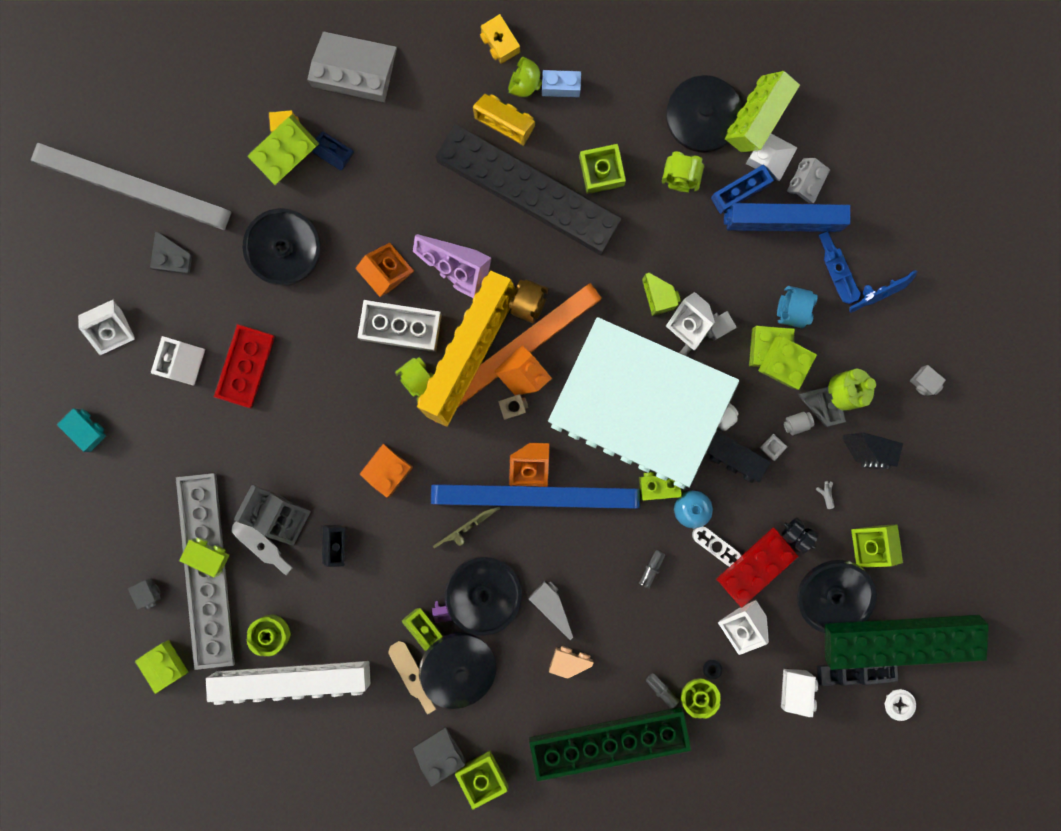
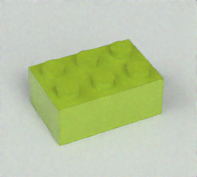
M291 115L261 142L248 157L276 185L319 143Z

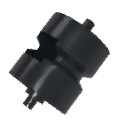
M796 517L789 524L784 523L786 528L781 536L789 543L795 542V548L805 554L811 547L813 549L816 548L814 543L817 541L819 534L810 528L805 529L804 522Z

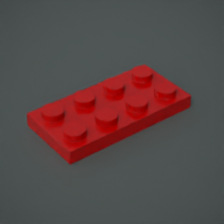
M237 324L214 394L215 398L252 409L275 338L274 335Z
M772 528L716 580L742 608L799 556L779 532Z

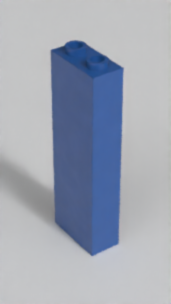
M733 203L727 209V213H724V225H727V230L841 232L850 225V205Z

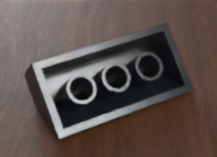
M868 433L843 435V441L854 460L862 463L861 467L890 470V467L898 466L903 443Z

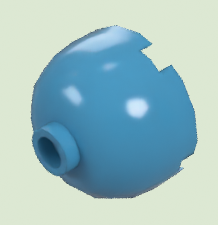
M686 491L675 501V517L680 524L687 528L696 529L703 527L712 517V502L707 495L700 491Z

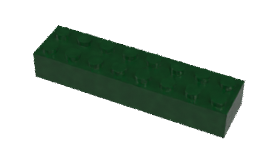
M980 615L825 624V661L831 670L987 661L988 623Z
M681 707L529 737L537 781L691 751L684 712Z

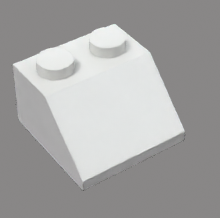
M114 300L78 315L79 329L99 355L135 340L124 313Z

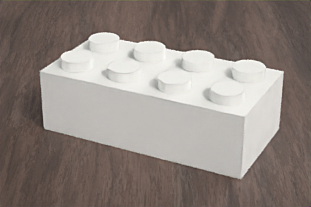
M364 300L358 339L436 352L442 314L439 311Z

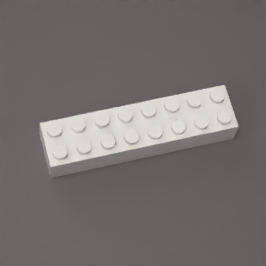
M369 661L216 671L206 678L207 702H214V705H220L233 700V703H243L246 699H253V702L265 701V698L279 701L292 696V699H302L305 695H312V698L324 697V694L338 697L343 696V693L351 692V695H361L371 684Z

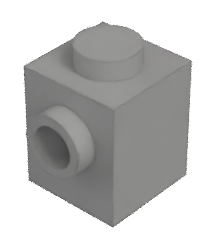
M728 311L721 315H718V313L713 314L715 323L707 333V336L715 341L737 328Z
M929 365L922 366L910 380L917 387L916 390L924 396L937 395L944 386L942 384L946 381Z

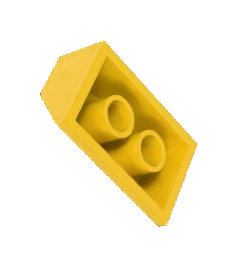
M484 94L473 106L474 118L523 146L535 127V121L532 116L527 113H519L513 105L501 103L500 99L492 94L490 96Z

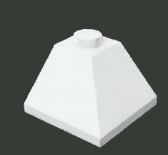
M770 134L761 150L752 151L746 164L755 169L764 164L771 177L780 181L797 147Z
M694 292L683 299L666 327L695 351L715 321L710 305Z
M756 600L742 608H738L718 622L739 655L769 643L767 616Z

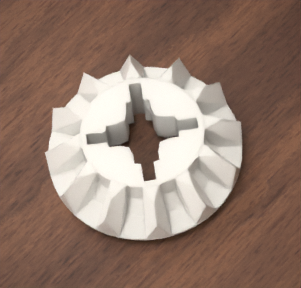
M899 689L892 690L889 695H886L887 698L884 705L887 714L891 718L904 721L914 714L916 701L911 693ZM901 699V702L906 705L901 706L900 710H898V707L893 704L898 703Z

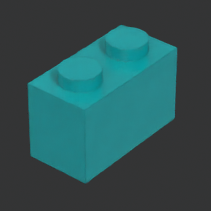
M73 408L57 426L83 452H91L106 437L103 433L104 429L96 422L94 423L90 419L91 416L86 410Z

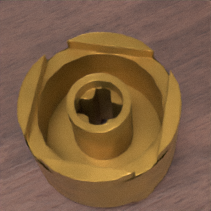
M527 279L524 281L520 280L516 288L518 292L516 297L511 298L509 308H511L513 316L534 324V318L538 319L544 307L546 299L543 298L544 293L548 294V288Z

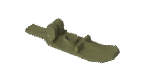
M500 506L482 512L433 546L434 549L443 542L454 540L459 546L463 545L464 538L460 531L462 530L465 533L474 527L471 524L473 522L476 525L480 524L494 512L500 510Z

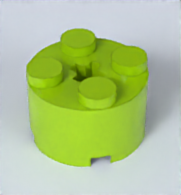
M673 152L672 156H669L666 160L662 183L665 184L666 182L668 183V188L680 192H689V189L693 188L694 191H698L704 170L703 159L699 156L690 157L685 156L681 152Z
M413 357L396 370L395 373L397 376L401 374L400 377L402 379L400 381L413 397L415 395L418 396L416 399L418 401L419 397L427 389L428 380L434 375L431 372L427 373L425 370L426 365L420 357L417 359Z
M861 369L839 373L833 376L829 382L828 391L833 397L831 401L838 409L843 411L868 406L873 399L876 382Z
M274 614L265 615L249 626L246 639L247 645L256 655L273 656L287 645L291 633L284 619ZM269 632L271 636L267 639L266 635Z

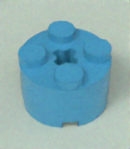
M787 286L784 289L787 293L785 296L781 295L778 304L777 316L781 317L778 323L798 328L811 325L813 321L812 310L813 306L816 305L817 295L813 294L810 290Z

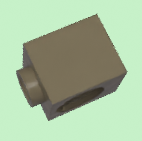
M520 394L498 401L504 420L525 414V409L529 408L526 398H521ZM513 401L518 402L520 405L517 412L509 410V404Z

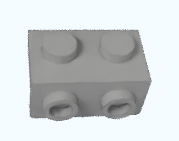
M803 158L798 165L793 179L790 181L787 192L799 195L808 203H814L830 169L816 158Z

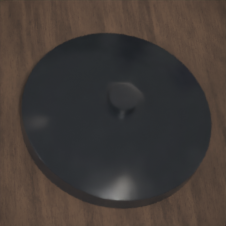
M708 75L692 77L682 82L673 91L666 109L667 125L675 140L687 149L697 152L715 151L729 143L725 140V137L728 134V128L736 121L737 114L742 109V104L736 91L724 80Z
M278 208L260 214L249 224L244 234L242 249L248 267L257 277L273 285L285 286L300 282L314 270L320 257L321 244L315 227L304 215L291 209Z
M476 557L463 562L453 571L446 584L445 606L450 618L462 630L474 635L485 636L502 631L514 620L521 605V586L516 574L507 564L494 558Z
M832 560L814 567L806 574L798 589L797 604L804 620L812 628L825 633V624L866 621L874 610L877 594L873 580L862 567L850 561Z
M469 633L449 634L434 642L425 652L419 667V681L426 696L436 705L448 709L464 708L479 701L489 691L496 674V661L491 649L481 638Z

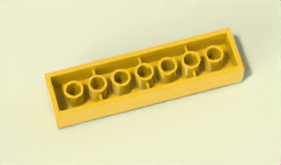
M490 271L483 278L482 287L474 295L473 303L470 309L466 310L461 326H458L455 330L454 339L447 345L445 355L438 362L434 376L428 380L426 391L418 399L417 407L427 418L448 427L510 310L509 303L511 298L516 297L517 290L510 278Z

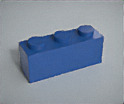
M763 164L715 192L711 200L719 213L722 214L733 203L743 202L770 186L774 180Z

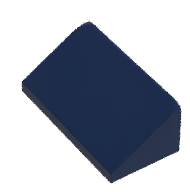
M323 131L315 138L319 145L311 151L339 170L346 166L354 153L353 150Z

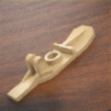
M398 641L391 645L388 653L410 694L420 700L428 715L436 710V708L421 687L419 667L406 643ZM411 674H415V675H416V680H415V681H411V679H410V675H411Z

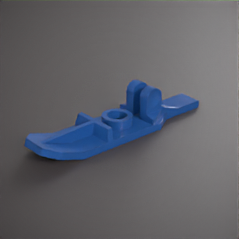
M828 231L820 234L819 238L825 250L824 262L842 302L851 304L858 301L861 293L854 282L841 249L835 247ZM836 265L841 266V271L836 270Z
M914 270L908 276L897 281L892 279L888 287L886 285L882 286L877 292L870 285H866L863 291L864 298L859 303L851 306L849 312L852 313L866 305L874 304L906 288L914 280L918 271Z

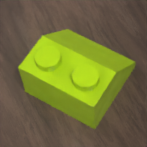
M651 273L645 274L642 281L652 316L675 310L678 302H680L678 291H675L672 285Z
M898 524L851 529L856 564L860 567H887L903 563Z
M169 640L161 643L135 661L155 694L189 673Z

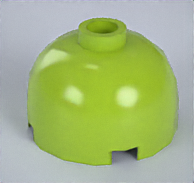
M521 57L517 64L516 72L512 74L508 93L518 97H528L534 90L538 91L540 89L542 80L540 79V69L535 62L526 57Z
M697 678L689 681L684 686L681 701L689 715L694 718L706 719L714 715L719 709L721 696L715 684L709 680Z

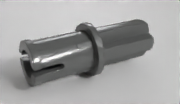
M658 550L654 552L649 564L645 566L646 570L639 581L640 585L643 586L645 584L644 587L650 589L656 574H659L658 570L665 558L663 552Z
M652 673L646 678V682L657 693L656 696L663 699L670 709L679 703V699L668 689L669 686L664 685L655 674Z

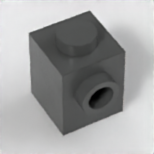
M152 578L128 588L137 610L143 607L145 610L156 606L155 602L161 599L160 589L156 584L154 585Z

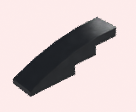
M818 665V685L846 686L898 682V667L885 666L831 670L828 665Z

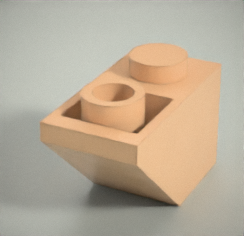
M561 646V649L556 647L549 667V673L568 679L592 667L593 659H590V655L582 652L579 655L572 653V649Z

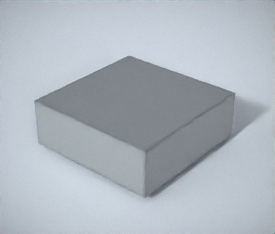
M774 434L760 447L773 461L787 448Z

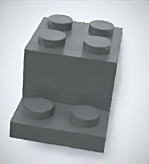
M251 485L234 520L253 527L266 537L294 545L311 511L291 503L279 494Z

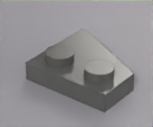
M155 232L150 268L190 274L192 255L159 232Z
M828 387L799 394L802 401L825 427L846 422L843 410L838 409L832 403L833 397L831 393L829 394Z

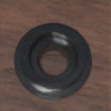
M708 660L703 665V673L709 679H717L722 674V666L716 660ZM711 666H715L714 672H709Z

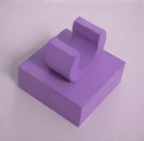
M436 601L435 608H432L435 623L452 621L446 606L439 607V603Z

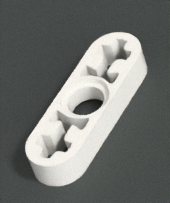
M706 527L693 530L692 537L694 541L730 567L734 562L729 563L730 559L723 555V558L720 557L725 551L730 555L736 554V560L741 557L738 551ZM704 530V535L709 539L711 535L714 537L709 541L708 546H705L706 540L702 538L700 540L697 539L699 537L698 531L703 532ZM716 541L722 544L720 552L712 550V544Z

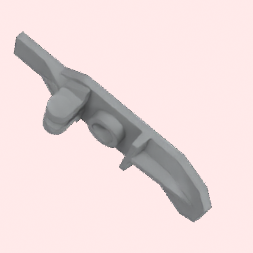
M237 521L232 525V533L264 563L274 564L285 575L292 570V567L280 556L281 552L276 545L253 527L238 523ZM261 543L265 545L263 550L260 549Z

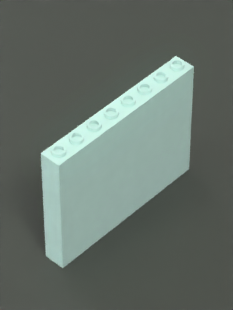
M597 317L548 422L552 424L551 428L562 432L564 429L569 432L568 436L579 440L580 437L587 440L585 444L596 448L598 445L604 448L603 452L611 456L617 454L622 456L620 460L630 465L632 462L639 464V469L647 473L650 470L656 472V477L667 481L669 478L675 481L673 485L679 488H690L739 384V380Z

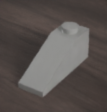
M544 581L529 596V600L571 640L573 635L559 594L557 593L559 589L551 581L549 583Z

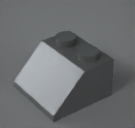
M446 727L413 747L419 766L431 787L465 766L466 759Z

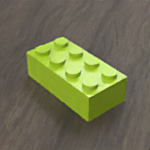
M785 71L762 75L758 79L754 91L747 97V103L738 112L736 121L728 128L725 140L740 152L762 149L799 88L800 84Z

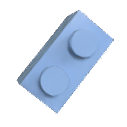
M543 70L542 96L580 97L581 71Z

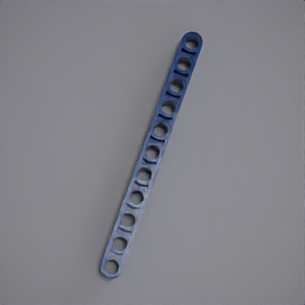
M431 485V504L640 508V489Z

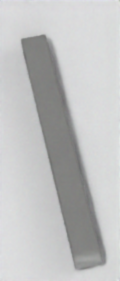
M40 143L36 144L30 160L40 166L222 230L226 229L231 215V211Z

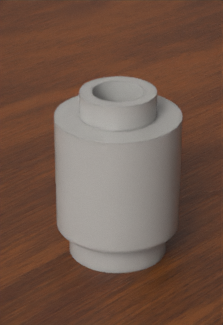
M801 412L786 417V422H784L786 432H790L791 435L808 431L811 427H814V420L810 412Z

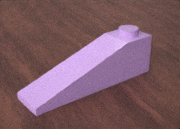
M418 234L415 235L413 252L429 266H434L441 272L440 276L444 279L447 277L454 283L453 287L472 298L479 292L483 278L489 273L491 257L474 249Z

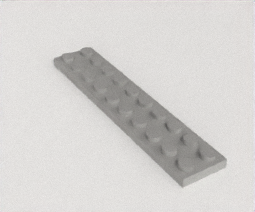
M216 473L176 477L183 552L189 539H196L197 537L207 540V544L212 547L216 545L223 548ZM184 564L194 670L233 666L235 661L225 566L220 576L214 578Z

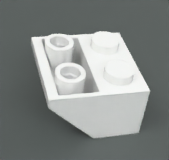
M162 336L151 373L194 386L205 349Z
M784 669L781 708L786 712L813 717V712H816L817 702L814 699V694L818 690L816 677L807 670Z

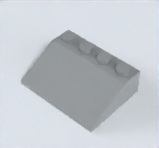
M323 32L311 61L307 80L313 88L385 102L397 47Z

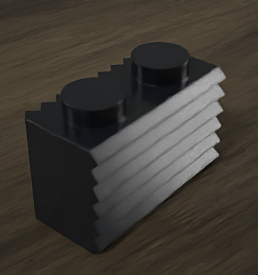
M323 525L322 564L326 567H341L345 565L344 543L346 541L344 539L346 537L344 535L346 533L344 531L346 529L341 525Z

